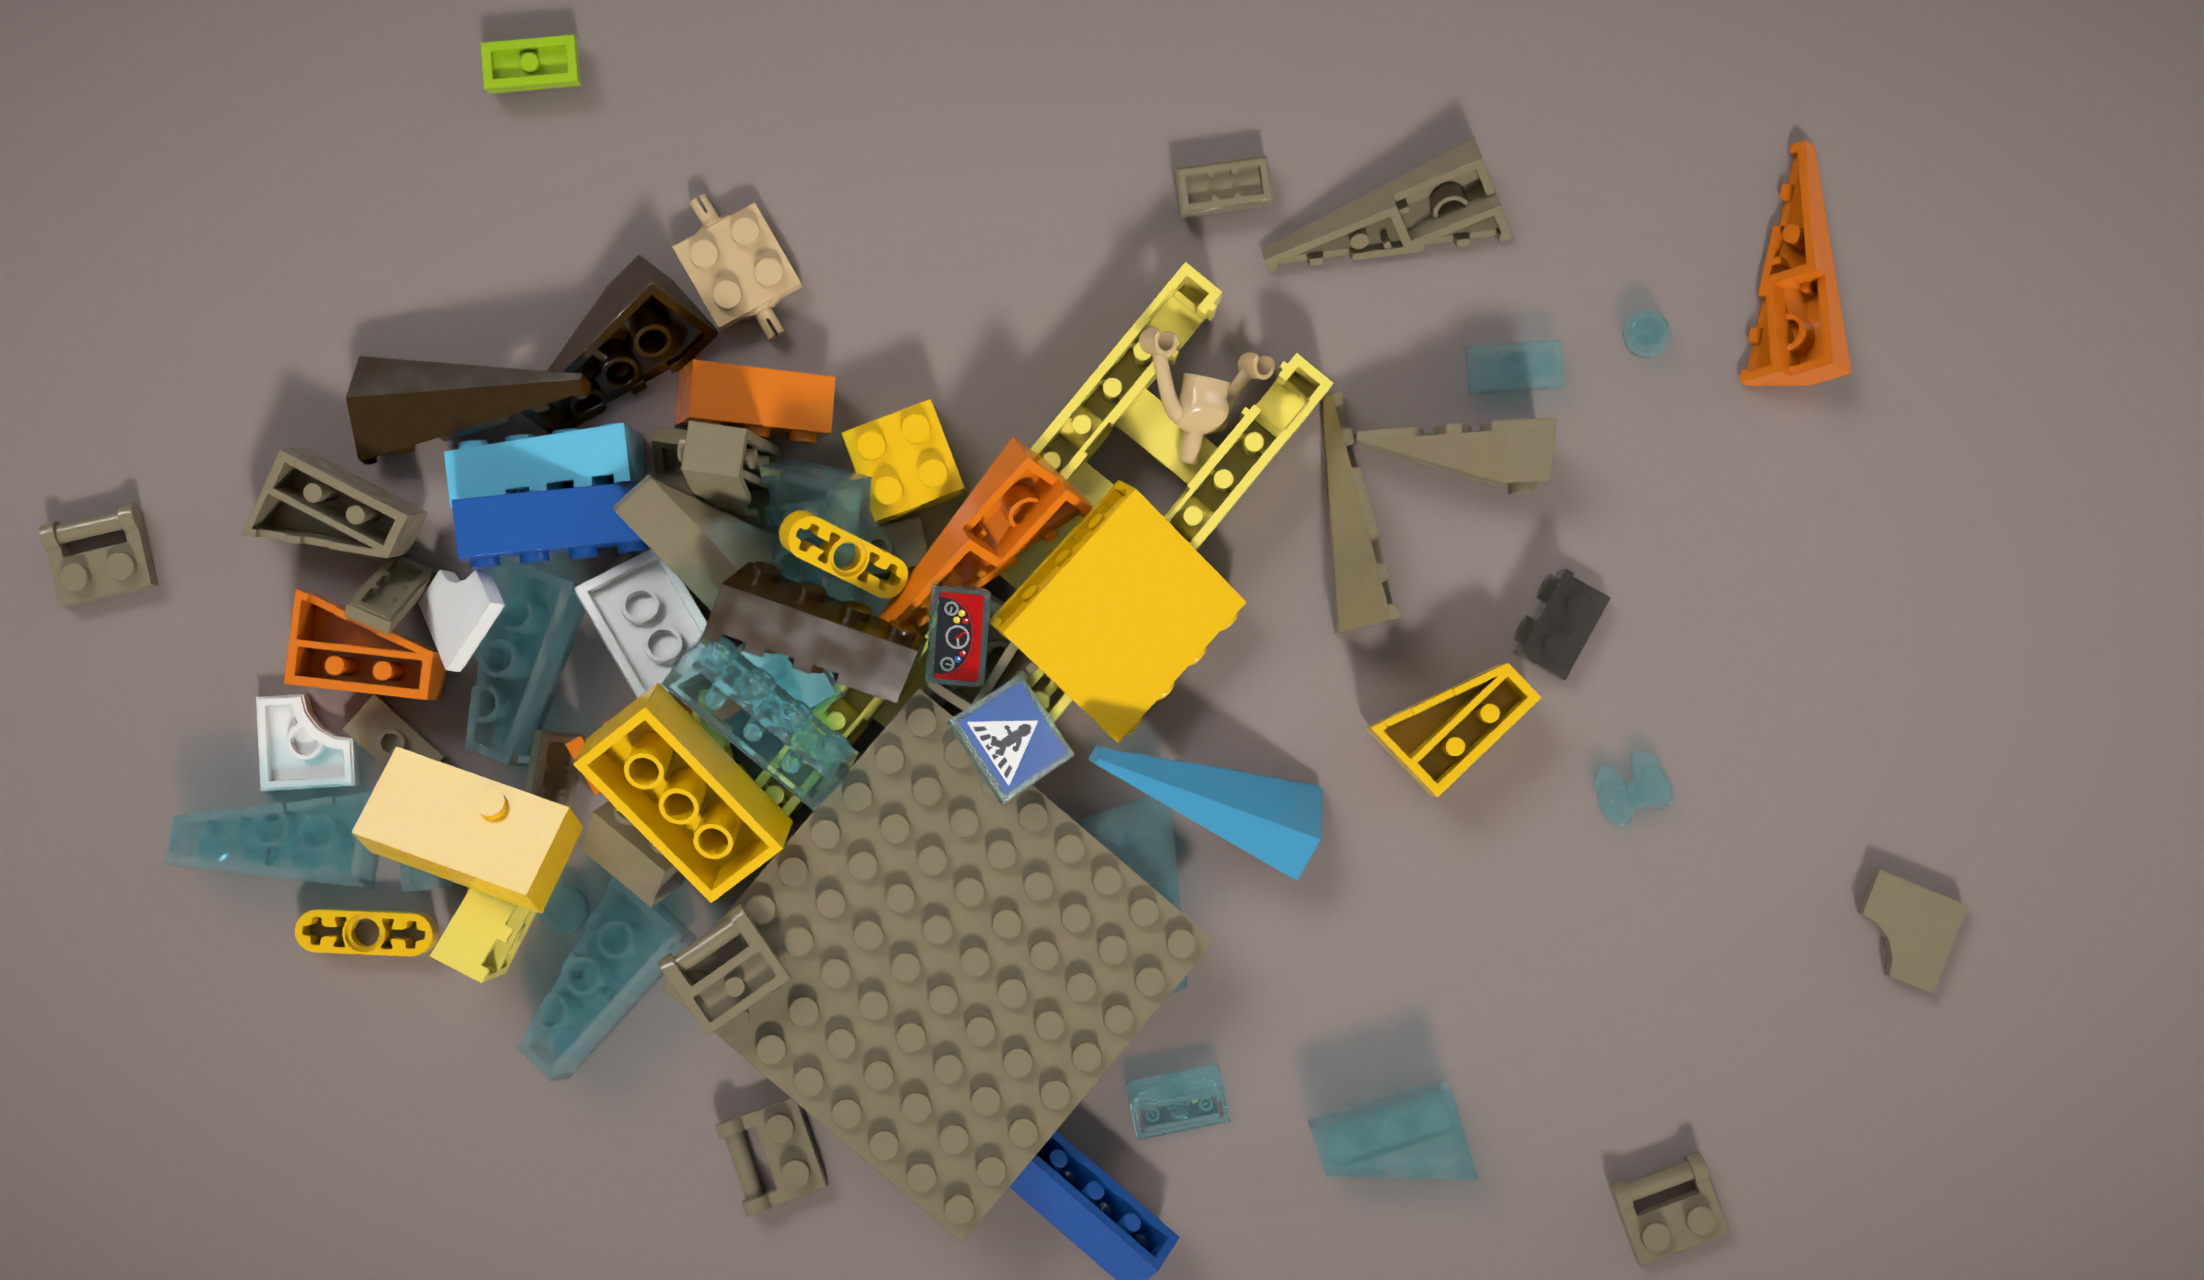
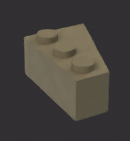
M305 448L280 449L241 535L284 540L288 543L309 544L328 547L332 550L392 558L409 554L428 512Z

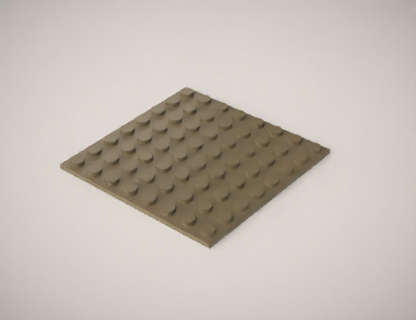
M919 688L788 840L784 848L776 854L715 925L716 927L728 919V912L741 904L787 969L791 978L714 1033L958 1241L963 1243L1215 940L1028 780L1005 795L958 724V721ZM740 934L685 973L694 985L749 945ZM667 981L662 989L688 1010L670 982Z

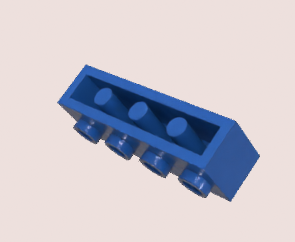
M640 481L453 499L452 509L458 559L460 562H470L471 569H488L499 567L500 558L520 557V564H536L549 562V553L569 551L570 559H585L599 556L598 548L618 546L619 554L648 551L647 544L612 508Z
M1057 1130L1009 1187L1115 1280H1148L1159 1271L1180 1238Z

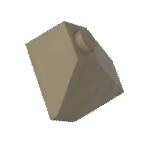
M1556 418L1494 420L1491 421V424L1481 426V431H1472L1470 425H1464L1463 423L1434 427L1433 433H1424L1422 427L1363 430L1355 432L1353 435L1354 444L1352 445L1491 487H1508V495H1528L1537 493V486H1542L1550 481L1557 424Z
M649 474L612 507L623 521L711 611L721 584L749 561L752 563L763 561L773 564L782 570V576L798 583L802 581L807 568L797 556L783 547L780 538L776 534L764 528L759 529L728 511L723 512L703 503L696 496Z

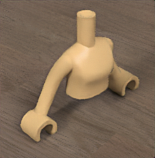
M1150 327L1142 331L1139 336L1141 349L1147 354L1152 355L1164 409L1170 420L1185 431L1179 461L1197 465L1203 435L1223 432L1226 429L1232 407L1251 379L1266 380L1270 378L1275 370V361L1269 356H1261L1259 358L1256 353L1252 352L1243 354L1238 360L1239 373L1231 384L1230 382L1184 373L1182 388L1179 396H1177L1167 358L1168 355L1176 350L1178 345L1176 334L1171 331H1164L1160 335L1158 328Z

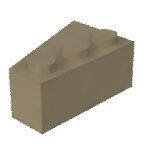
M689 421L687 433L683 432L680 436L677 455L678 460L682 462L681 471L693 495L699 501L720 511H728L752 526L768 530L781 448L745 428Z

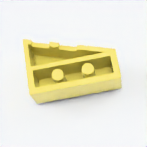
M468 887L467 895L449 922L430 957L483 983L506 974L537 912Z

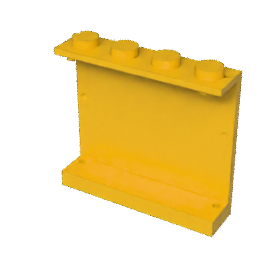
M1118 480L988 622L1024 653L1088 714L1103 732L1118 743L1125 735L1133 733L1138 728L1143 715L1156 701L1165 698L1171 692L1175 680L1182 672L1203 657L1206 652V646L1214 637L1234 623L1238 616L1237 612L1246 604V601L1136 488Z

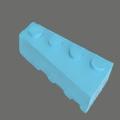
M609 423L587 429H560L552 431L550 435L534 437L533 434L511 435L505 437L506 442L487 444V440H468L459 442V449L444 451L451 509L453 499L638 482L647 476L643 436L628 426L627 423Z

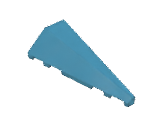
M1097 745L1088 759L1296 881L1321 840L1323 789L1313 783L1289 781L1275 776L1266 777L1244 773L1240 770L1177 759L1168 760L1137 752L1116 751Z

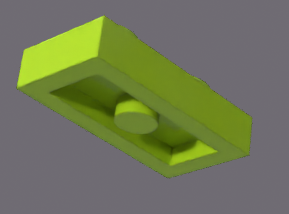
M574 34L480 43L484 90L488 94L582 86L578 39Z

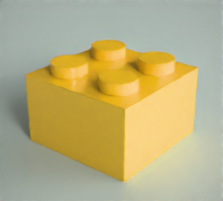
M931 399L841 433L874 521L878 525L892 523L968 494Z

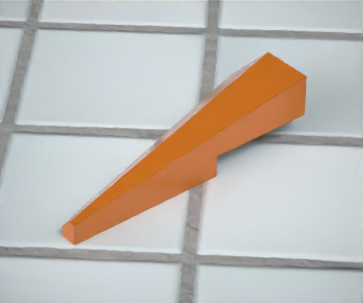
M1806 140L1791 144L1789 151L1794 157L1788 184H1782L1779 197L1784 203L1779 226H1773L1758 291V296L1762 299L1756 328H1750L1748 341L1752 344L1747 370L1741 369L1740 383L1746 386H1811L1852 374L1815 146Z
M1012 437L908 576L905 588L891 599L879 615V618L888 622L893 619L900 620L910 625L916 623L921 627L931 620L929 613L938 608L939 594L941 592L971 594L1018 563V554L1041 539L1047 543L1059 536L1057 532L1059 527L1078 515L1084 518L1094 506L1043 457Z

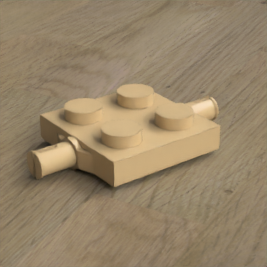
M707 194L699 196L707 213L704 212L697 198H694L689 204L703 226L695 235L672 246L717 328L721 332L739 321L756 318L769 342L775 340L776 337L768 322L771 323L778 337H781L786 331L772 309L783 297L802 288V284L756 203L754 202L732 215L719 217Z

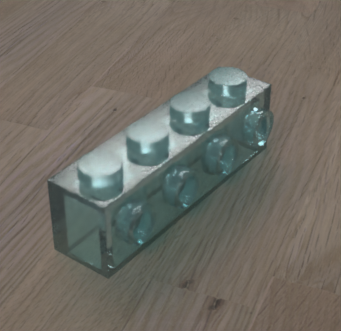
M702 633L679 658L661 684L814 811L844 781L859 752L851 747L849 741L842 734L831 730L818 719L808 705L800 700H796L780 687L769 672L758 668L741 654L731 640L722 636L720 642L717 643L703 638Z

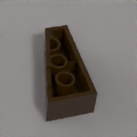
M749 561L721 584L702 635L703 638L719 643L723 634L744 641V652L762 658L764 652L788 656V660L792 663V668L809 674L824 673L825 670L835 672L833 679L836 683L894 703H898L908 690L928 640L918 635L917 629L909 623L894 619L888 622L872 615V609L865 604L853 600L842 602L828 596L827 590L821 585L804 580L798 583L782 576L783 572L777 566L763 561H756L755 563Z

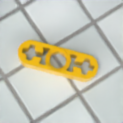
M799 510L792 512L781 523L779 529L780 542L786 550L798 558L879 598L888 599L895 597L905 588L908 581V570L905 563L884 549L809 511ZM800 528L808 529L823 539L820 548L806 540H800L796 537L797 531ZM843 543H852L855 548L853 560L847 566L836 567L833 559L835 550ZM868 562L881 569H887L891 572L890 578L887 581L879 579L866 571Z
M319 908L304 913L298 919L295 926V937L302 948L315 953L417 956L430 951L436 945L439 937V928L436 921L424 912ZM342 917H346L345 924ZM320 918H322L323 926H343L342 935L332 934L324 936L318 942V935L310 933V925L318 923ZM364 918L373 920L379 928V937L371 946L360 943L355 934L357 924ZM389 919H393V920H394L392 926H391V923H390V920H389ZM414 921L417 922L418 930L425 931V939L417 941L415 947L412 946L413 942L409 937H395L391 939L392 929L403 930L413 926ZM342 939L344 940L345 945H341ZM390 939H391L392 947H389V946H388V943H389Z

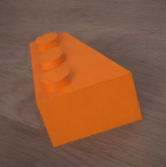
M693 359L679 370L674 426L688 427L689 421L745 428L764 439H770V434L788 435V442L816 444L817 437L822 438L831 434L836 377Z
M295 588L284 684L443 701L447 670L444 668L437 648L396 629H393L389 635L344 616L346 606L314 591Z

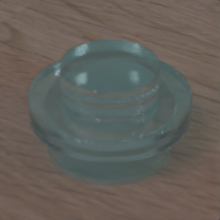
M1644 310L1635 313L1627 320L1622 336L1626 348L1632 354L1641 358H1651L1666 349L1670 342L1671 329L1669 323L1661 314L1651 310Z

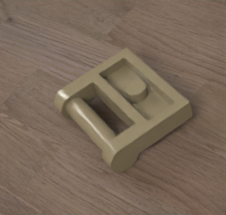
M136 503L119 506L117 512L62 525L58 521L40 525L39 535L44 548L47 550L59 606L70 607L159 586L144 518L140 507ZM122 529L125 531L127 539L125 543L74 555L69 553L67 542Z
M741 904L728 912V919L675 956L669 953L658 961L661 971L707 1037L791 978L787 969ZM741 934L749 946L693 985L685 972Z
M790 1097L729 1118L715 1125L719 1138H725L746 1198L742 1201L746 1216L758 1214L773 1206L828 1186L829 1183L803 1108ZM752 1127L756 1128L776 1188L763 1192L742 1132Z
M1699 1151L1684 1156L1685 1161L1631 1182L1625 1183L1624 1180H1619L1609 1184L1612 1198L1636 1262L1640 1266L1730 1234L1710 1181L1708 1168ZM1692 1180L1695 1190L1637 1212L1635 1211L1633 1201Z

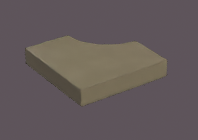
M1874 869L1858 913L1873 922L1884 938L1887 952L1884 974L1934 994L1969 905L1883 870Z

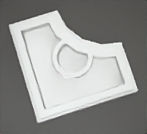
M475 569L467 579L460 581L455 572L439 570L418 602L445 670L461 672L505 606L490 571Z
M309 694L256 697L260 791L360 785L358 743L351 737L339 736L325 728L313 713Z

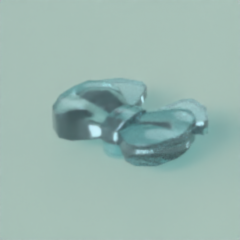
M1633 752L1630 759L1634 781L1627 784L1624 783L1621 776L1611 765H1603L1595 773L1592 788L1599 790L1597 793L1598 806L1602 815L1610 824L1623 827L1628 825L1636 809L1643 808L1646 805L1656 809L1668 808L1673 800L1672 784L1662 768L1656 767L1660 763L1659 758L1648 752Z

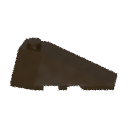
M638 255L606 287L547 370L583 374L591 383L588 397L579 400L575 396L549 403V410L537 413L529 409L522 411L521 414L550 434L555 430L575 428L606 411L607 403L629 391H632L635 395L648 388L646 385L647 381L669 369L672 374L682 369L719 333L671 278Z

